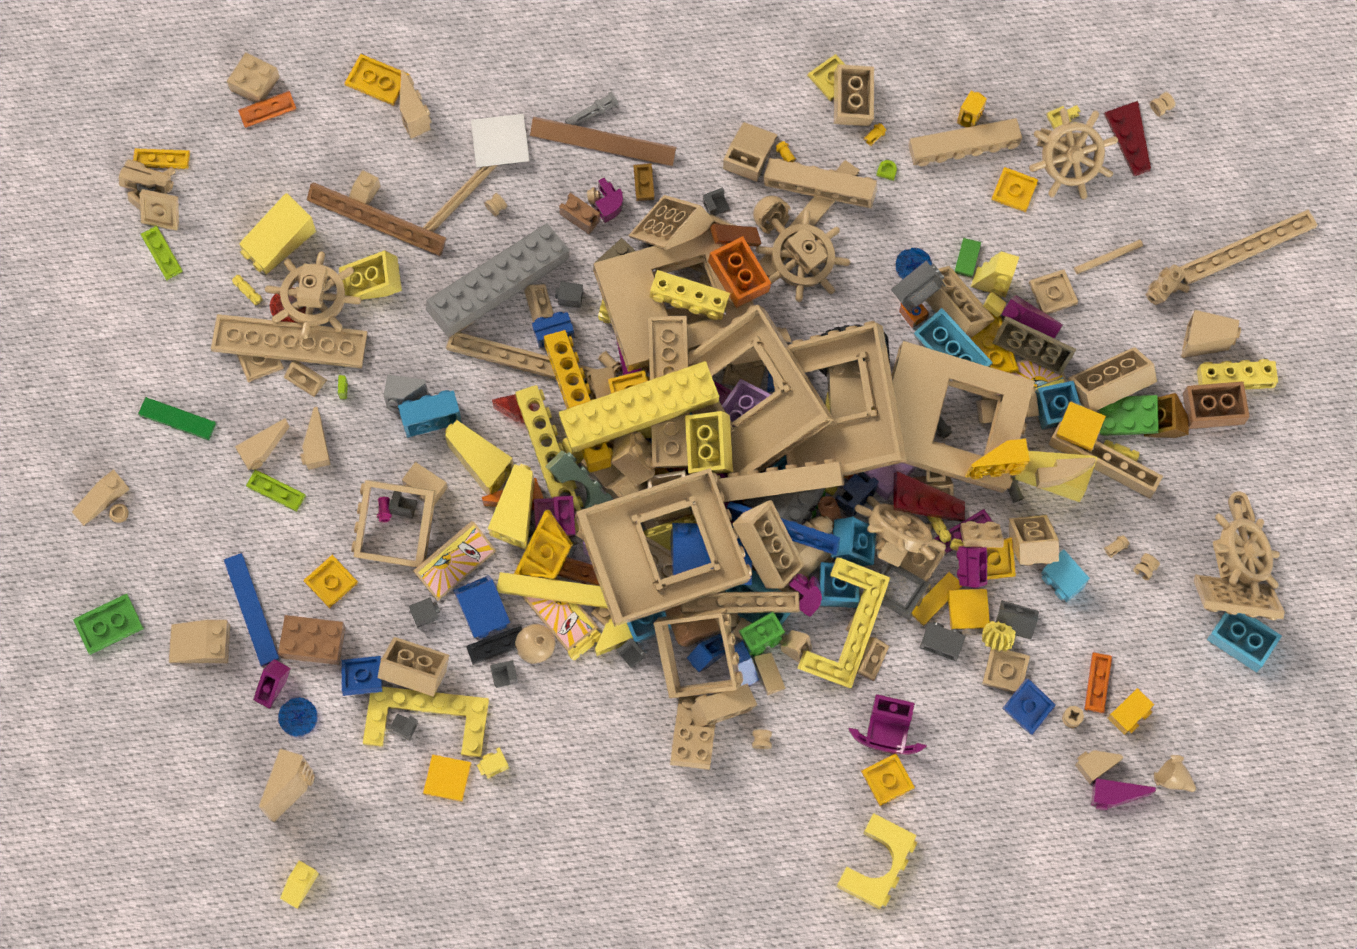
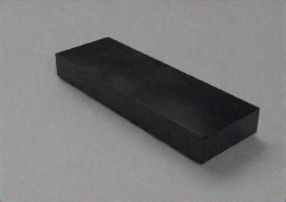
M519 626L467 645L466 648L472 664L474 665L517 649L515 641L522 627Z

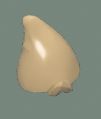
M1171 755V758L1164 763L1158 773L1154 772V782L1157 786L1161 785L1167 789L1190 792L1196 790L1189 771L1182 763L1184 757L1180 755Z

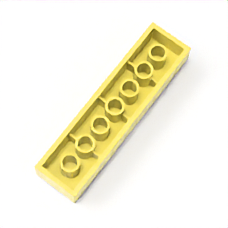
M704 361L560 411L559 417L571 451L575 453L718 403L719 395L707 363Z

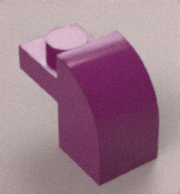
M604 177L598 180V188L604 197L595 202V210L600 212L601 219L604 223H607L616 218L622 211L623 193L621 189L615 191L613 184L607 182Z
M797 573L789 581V586L799 592L800 611L811 617L822 601L820 583L815 576L808 581L803 574Z

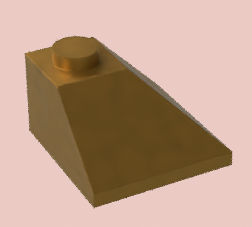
M1176 393L1158 397L1159 433L1144 434V437L1178 438L1189 435L1188 415Z

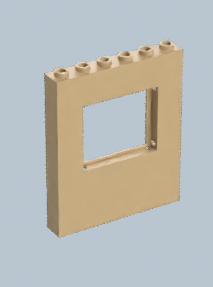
M711 230L667 250L652 246L593 263V272L628 372L649 366L648 317L668 316L664 302L659 303L649 297L657 270L668 273L704 263L712 287L725 291L708 263L710 252L726 244H715ZM729 297L722 320L706 318L687 324L688 352L696 350L704 340L711 339L719 329L729 326L734 318L744 315L747 309L754 305L753 301L736 308Z
M760 305L751 306L744 315L734 318L729 326L719 329L711 339L704 340L700 347L688 352V367L706 361L711 376H714L754 347L780 388L735 421L731 422L730 420L733 472L730 473L739 472L740 476L747 475V471L759 470V473L834 421V418L767 311ZM720 402L691 413L695 415L718 411L725 412Z
M875 321L865 322L864 326L861 327L849 326L845 331L839 332V330L828 332V335L811 336L810 340L803 341L799 339L792 341V344L788 345L805 373L858 360L867 411L834 419L833 422L787 453L788 465L797 464V468L805 467L806 462L816 461L817 465L824 464V460L836 458V462H841L843 476L907 462L883 326ZM773 379L775 391H777V390L780 389V388L778 387L777 383H776L775 380Z
M903 341L899 345L891 375L907 462L903 463L1001 493L1006 491L1007 488L1010 489L1013 478L1010 477L1009 473L994 478L990 477V475L975 480L971 479V477L965 478V474L971 464L983 456L935 442L934 437L948 386L998 401L984 456L1007 440L1020 439L1021 434H1024L1027 424L1024 422L1031 410L1029 402L1030 398L1034 397L1036 391L1034 387L1035 381Z
M711 468L576 512L575 517L614 627L747 583L751 579V568L749 564H745L743 558L745 557L744 549L737 542L739 537L735 528H732L730 523L732 520L730 511L725 509L723 503L725 502L724 494L718 490V478L716 473H712ZM691 506L711 563L660 580L640 523Z

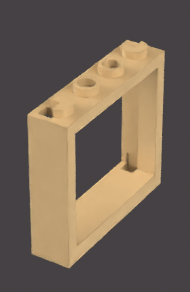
M365 480L360 489V494L363 495L362 503L359 502L357 514H360L359 522L356 521L354 533H357V536L351 548V552H354L353 557L418 567L427 558L437 490ZM371 487L425 496L416 560L362 552Z
M726 608L659 617L653 622L669 698L737 690L742 685L743 675L738 668L739 655L735 652L734 648L735 636L734 633H731L730 629L731 616L727 614ZM719 618L731 680L681 686L668 624Z

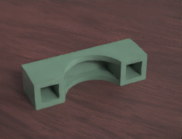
M561 450L545 466L561 483L576 480L584 485L587 494L584 505L585 509L595 504L598 505L614 500L609 493L604 494L600 490L602 486L595 479L592 481L588 477L590 473L583 466L579 467L575 463L577 459L570 452L566 454Z

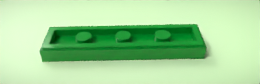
M145 397L138 412V415L206 440L210 439L216 426L215 421Z

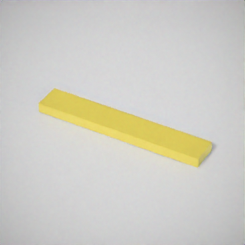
M502 572L499 574L498 593L607 608L600 586Z

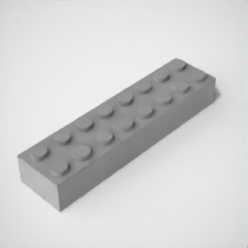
M546 223L427 299L426 311L449 338L568 260L570 249Z

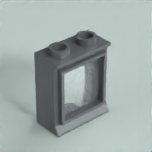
M925 261L895 285L891 291L911 314L913 308H917L942 288V285L946 286L942 281L945 277L934 263L930 265Z
M888 563V565L884 564L879 573L890 577L881 604L910 621L914 608L920 606L925 592L929 593L931 590V583L919 578L901 566L897 567L891 563Z

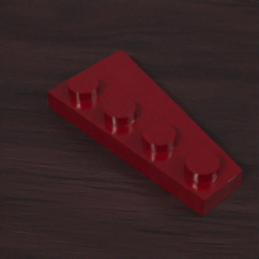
M1135 101L1106 111L1104 116L1113 135L1118 138L1117 143L1133 177L1150 171L1151 165L1139 102Z
M898 471L894 473L893 510L959 522L965 520V501Z

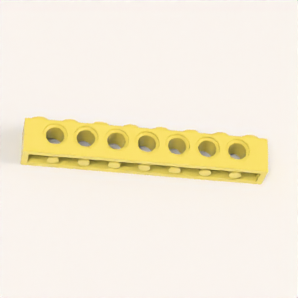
M534 385L516 391L515 397L551 498L558 497L562 493L567 492L573 496L574 511H580L583 503L580 496L576 497L574 489H577L575 480L558 483L554 480L551 472L545 467L550 457H555L561 450L564 452L561 442L557 443L555 437L558 435L555 424L551 425L549 418H552L549 407L545 408L543 401L546 399L543 390H539L538 386ZM537 404L540 408L537 411H531L529 406ZM542 421L546 426L543 429H538L535 427V424ZM544 439H549L552 444L549 447H544L541 442ZM575 517L574 520L576 535L579 531V526Z

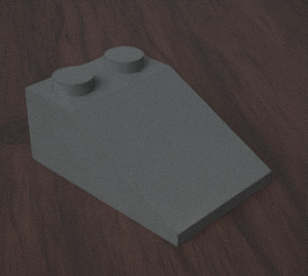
M809 491L745 499L742 505L754 508L772 500L780 518L801 524L816 496Z

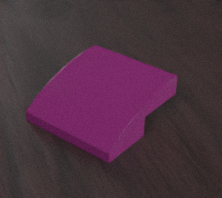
M573 496L534 499L535 530L544 512L548 509L567 536L575 535Z

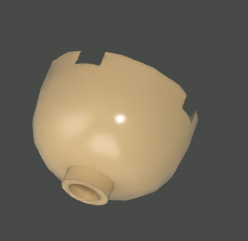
M766 196L754 207L753 218L763 232L771 234L770 231L775 229L771 223L772 218H777L785 226L790 217L788 212L791 209L783 199L777 196Z
M531 624L523 628L515 641L517 653L525 662L531 664L547 660L553 654L555 648V637L552 631L541 624Z

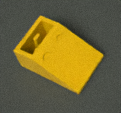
M1026 439L1005 441L971 464L965 474V478L971 477V479L975 480L987 475L994 478L1006 473L1010 475L1021 474L1030 461Z

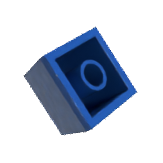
M489 575L453 590L474 638H484L489 635L490 631L494 629L500 631L506 628L508 623H511L493 579Z

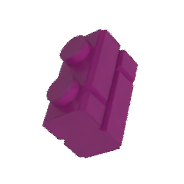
M959 546L956 554L959 560V569L957 571L959 585L974 588L987 585V547Z

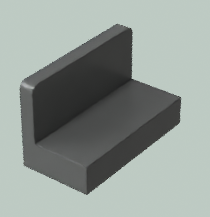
M1001 600L996 623L997 621L1006 623L1007 626H1011L1016 632L1015 635L1032 639L1039 611Z

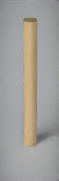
M1137 240L1073 269L1077 275L1143 246L1141 240Z

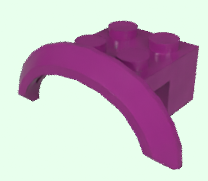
M876 694L867 736L861 734L858 729L849 728V733L857 742L884 752L908 755L918 753L927 747V745L920 743L906 746L915 705L914 702Z

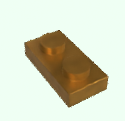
M652 163L633 165L636 201L655 200Z

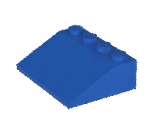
M672 523L670 535L672 575L711 563L697 523ZM738 538L737 542L739 546L743 547L745 557H743L745 564H749L752 571V561L742 541ZM752 575L749 582L741 585H752Z

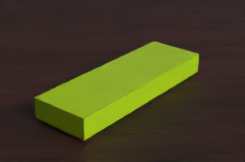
M157 226L140 234L166 280L183 272Z
M256 469L246 484L247 488L296 512L306 497V494Z

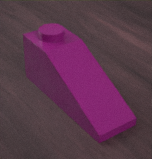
M1017 295L1010 299L1002 312L1003 316H1007L1054 339L1063 324Z
M1096 778L1093 782L1091 805L1096 806L1098 810H1108V808L1152 795L1156 791V787Z

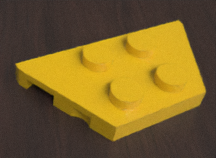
M548 509L544 512L514 574L530 575L531 577L542 576L552 579L557 577L573 543Z

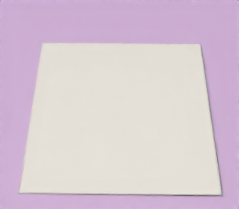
M524 114L471 120L476 167L529 161Z

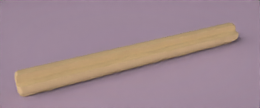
M498 165L480 167L423 228L434 232Z

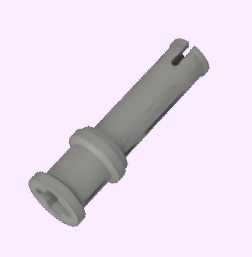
M611 91L604 98L596 99L593 105L565 119V123L577 126L599 113L605 114L606 110L613 106H619V103Z

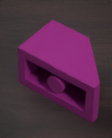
M275 659L270 662L262 671L253 700L270 709L287 682L291 668Z

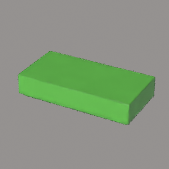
M963 238L955 273L968 277L973 276L981 242Z

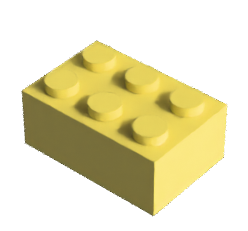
M723 411L685 416L688 473L693 474L711 468L712 473L716 474L733 472L730 415Z

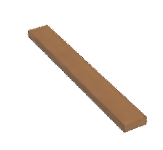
M533 117L530 136L669 166L674 164L677 148L674 146Z
M312 182L310 184L307 201L433 254L442 255L446 237Z

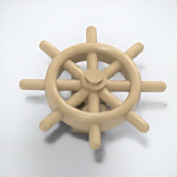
M1062 108L1060 110L1062 125L1055 128L1049 135L1039 130L1034 132V136L1045 143H1043L1042 161L1031 164L1029 170L1034 172L1045 168L1048 175L1055 180L1048 192L1050 197H1054L1061 184L1078 186L1080 198L1085 200L1087 198L1085 183L1093 179L1098 172L1109 178L1113 176V172L1102 165L1105 158V147L1116 144L1118 138L1114 136L1102 140L1099 133L1093 128L1099 117L1098 111H1093L1087 123L1083 124L1080 122H1070L1067 109ZM1089 136L1093 144L1086 146L1085 140ZM1094 151L1093 160L1086 157L1089 155L1088 153ZM1080 162L1089 167L1084 173L1081 171ZM1073 165L1075 177H1066ZM1061 167H1062V169L1060 170V172H1058V171L1056 170V168H1061Z
M809 210L803 212L802 224L792 225L786 229L777 218H772L771 223L780 234L772 248L758 246L755 249L757 253L771 255L772 265L776 271L768 277L771 285L781 278L786 283L795 286V300L797 302L803 300L805 287H812L819 283L829 294H833L835 289L826 277L831 272L834 264L844 266L850 264V260L847 258L835 257V250L831 239L840 232L839 227H834L825 234L819 228L809 225ZM784 240L786 241V243L784 244V247H785L787 250L781 249V245H782V243L784 242ZM781 257L793 258L785 265L781 261ZM825 263L823 270L820 272L817 267ZM796 265H798L797 276L789 272ZM812 272V274L814 275L812 277L805 278V273L808 274Z
M322 251L317 255L316 264H303V266L296 268L291 260H284V265L290 273L284 279L282 286L265 287L266 293L280 295L284 310L272 317V322L278 323L289 316L297 323L303 324L301 331L302 339L308 338L310 326L322 325L330 322L336 331H341L343 327L336 319V316L342 310L344 303H361L360 297L345 295L342 281L353 274L354 269L348 267L337 274L333 269L323 265L325 253ZM298 281L299 287L292 289L293 285ZM334 285L336 286L337 294L325 293ZM289 296H295L297 301L290 304ZM323 300L334 301V303L328 308ZM302 306H306L305 314L297 310ZM314 308H319L322 313L313 314Z
M872 496L867 498V502L873 507V510L862 505L855 506L856 512L868 517L870 523L867 528L870 533H878L876 536L878 558L899 567L908 551L921 552L929 560H933L935 554L928 549V546L940 551L946 549L945 544L932 538V524L924 523L912 513L893 510V505L880 504Z
M1235 503L1233 509L1236 520L1228 522L1220 513L1215 516V519L1223 528L1221 538L1213 541L1220 578L1229 579L1232 585H1235L1238 580L1249 584L1252 594L1261 598L1259 582L1266 580L1273 589L1279 586L1278 582L1271 575V571L1273 568V558H1278L1280 553L1271 549L1270 543L1262 531L1264 520L1258 519L1255 524L1251 520L1244 519L1241 505Z

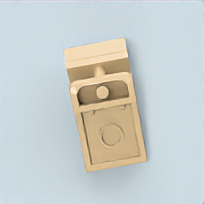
M700 696L679 697L670 765L710 770L715 724L706 727L699 726L691 706L696 702V698Z

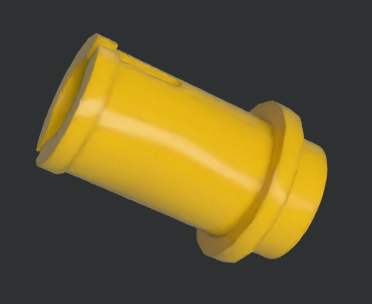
M881 123L875 124L863 140H867L866 143L872 146L881 136L885 135L886 128Z
M782 141L776 145V152L780 153L784 161L791 163L796 161V158L789 149V143Z

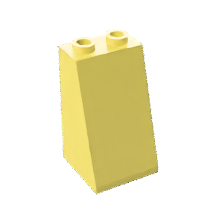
M285 193L239 243L240 253L246 260L250 258L254 262L253 266L258 272L263 271L267 275L316 232L312 217L291 196Z
M458 420L454 424L451 423L445 431L448 447L486 495L497 492L510 476L514 466L513 458Z
M1028 451L1030 461L1023 472L1015 476V479L1037 487L1035 473L1038 468L1054 467L1057 459L1095 457L1097 460V457ZM1095 464L1087 472L1071 481L1041 489L1080 502L1086 492Z
M514 464L488 526L491 537L524 550L528 546L535 482L533 471H531L529 466Z

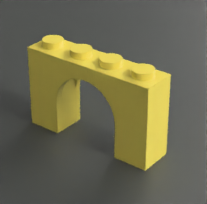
M873 813L863 834L888 848L892 856V867L886 875L879 878H869L846 867L837 884V888L880 910L882 905L886 907L891 897L888 895L890 888L895 889L900 879L897 877L899 870L904 871L909 861L906 859L908 852L913 853L918 842L914 841L917 835Z

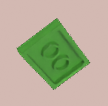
M1157 395L1126 396L1115 403L1100 408V414L1106 416L1100 429V435L1102 436L1159 433Z
M124 594L73 619L89 655L144 629L128 594Z

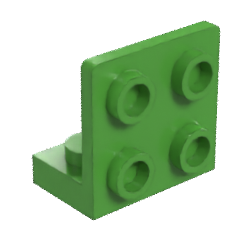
M774 612L739 630V634L748 647L750 656L753 655V657L764 653L763 650L767 646L773 648L780 644L785 633Z

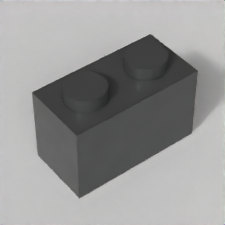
M928 623L919 648L957 661L966 636L962 635V632L959 630H948L940 623Z

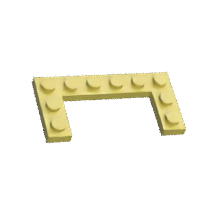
M837 557L830 576L864 589L839 661L835 662L804 650L797 669L852 688L890 577Z
M382 687V692L370 693L363 744L383 747L388 709L393 708L465 716L466 723L461 755L481 757L489 698L435 693L433 697L415 690Z

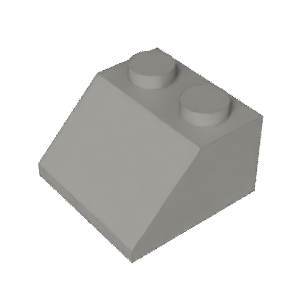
M387 375L384 400L387 408L392 412L399 413L398 405L406 400L415 401L428 395L425 379Z

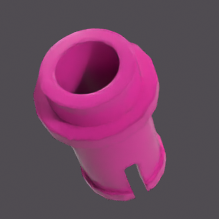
M389 497L378 498L377 518L379 522H389L392 517L389 511Z

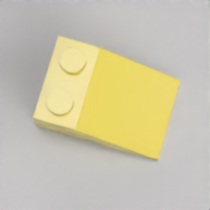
M385 250L339 267V273L348 267L354 269L353 274L342 280L345 295L360 297L361 300L386 297L402 291L398 258Z

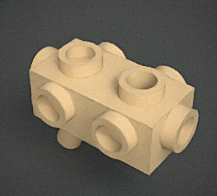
M1173 264L1170 268L1165 267L1159 273L1158 280L1153 281L1149 285L1145 295L1151 303L1157 305L1164 302L1172 292L1175 293L1178 289L1187 293L1190 286L1181 283L1186 275L1179 266Z

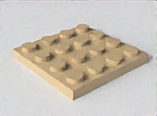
M1198 574L1194 576V584L1203 607L1208 611L1217 612L1220 610L1231 615L1242 613L1252 618L1263 616L1269 620L1284 618L1285 611L1275 590L1268 584L1258 583L1261 598L1252 594L1249 584H1245L1240 580L1235 585H1232L1229 579Z

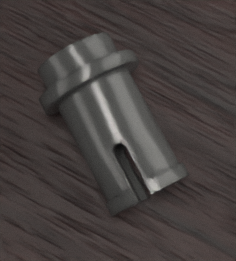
M940 415L936 430L939 432V437L942 436L944 439L952 434V427L948 426Z
M1013 477L1010 489L1007 488L1013 503L1024 499L1017 484L1019 481L1015 477Z

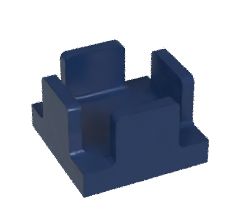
M860 472L858 475L854 474L843 486L846 492L842 496L838 494L835 497V501L845 511V515L848 518L854 517L858 513L855 511V506H864L867 503V498L875 495L879 481L874 476L870 478L865 472Z

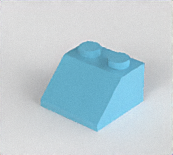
M1064 549L1059 553V561L1048 564L1041 572L1043 575L1042 580L1048 586L1051 584L1055 589L1056 596L1060 600L1064 599L1066 602L1083 590L1090 579Z

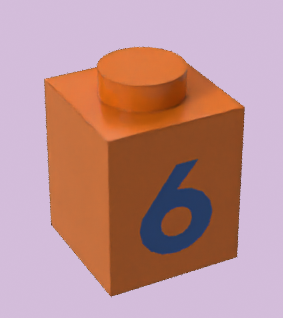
M902 303L900 305L899 312L912 329L928 318L929 312L923 304H920L915 309L913 308L911 314Z

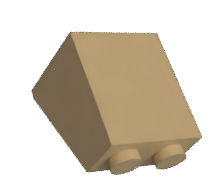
M1194 310L1187 323L1181 357L1187 358L1229 350L1231 345H1235L1236 339L1240 336L1241 327H1238L1240 320Z

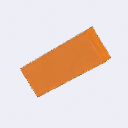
M290 91L241 108L238 112L244 127L247 128L297 108Z
M1092 653L1084 710L1098 713L1105 712L1112 661L1111 655Z

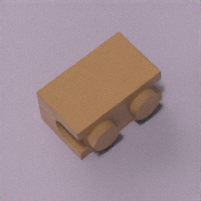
M569 193L566 204L561 203L559 206L561 216L589 235L600 222V212L572 193Z

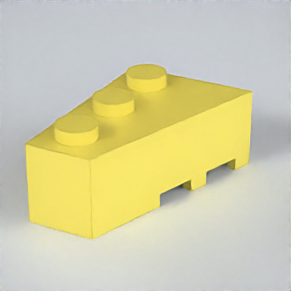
M1002 251L990 259V262H984L982 267L978 266L976 268L971 287L989 293L993 291L1000 298H1006L1019 257Z

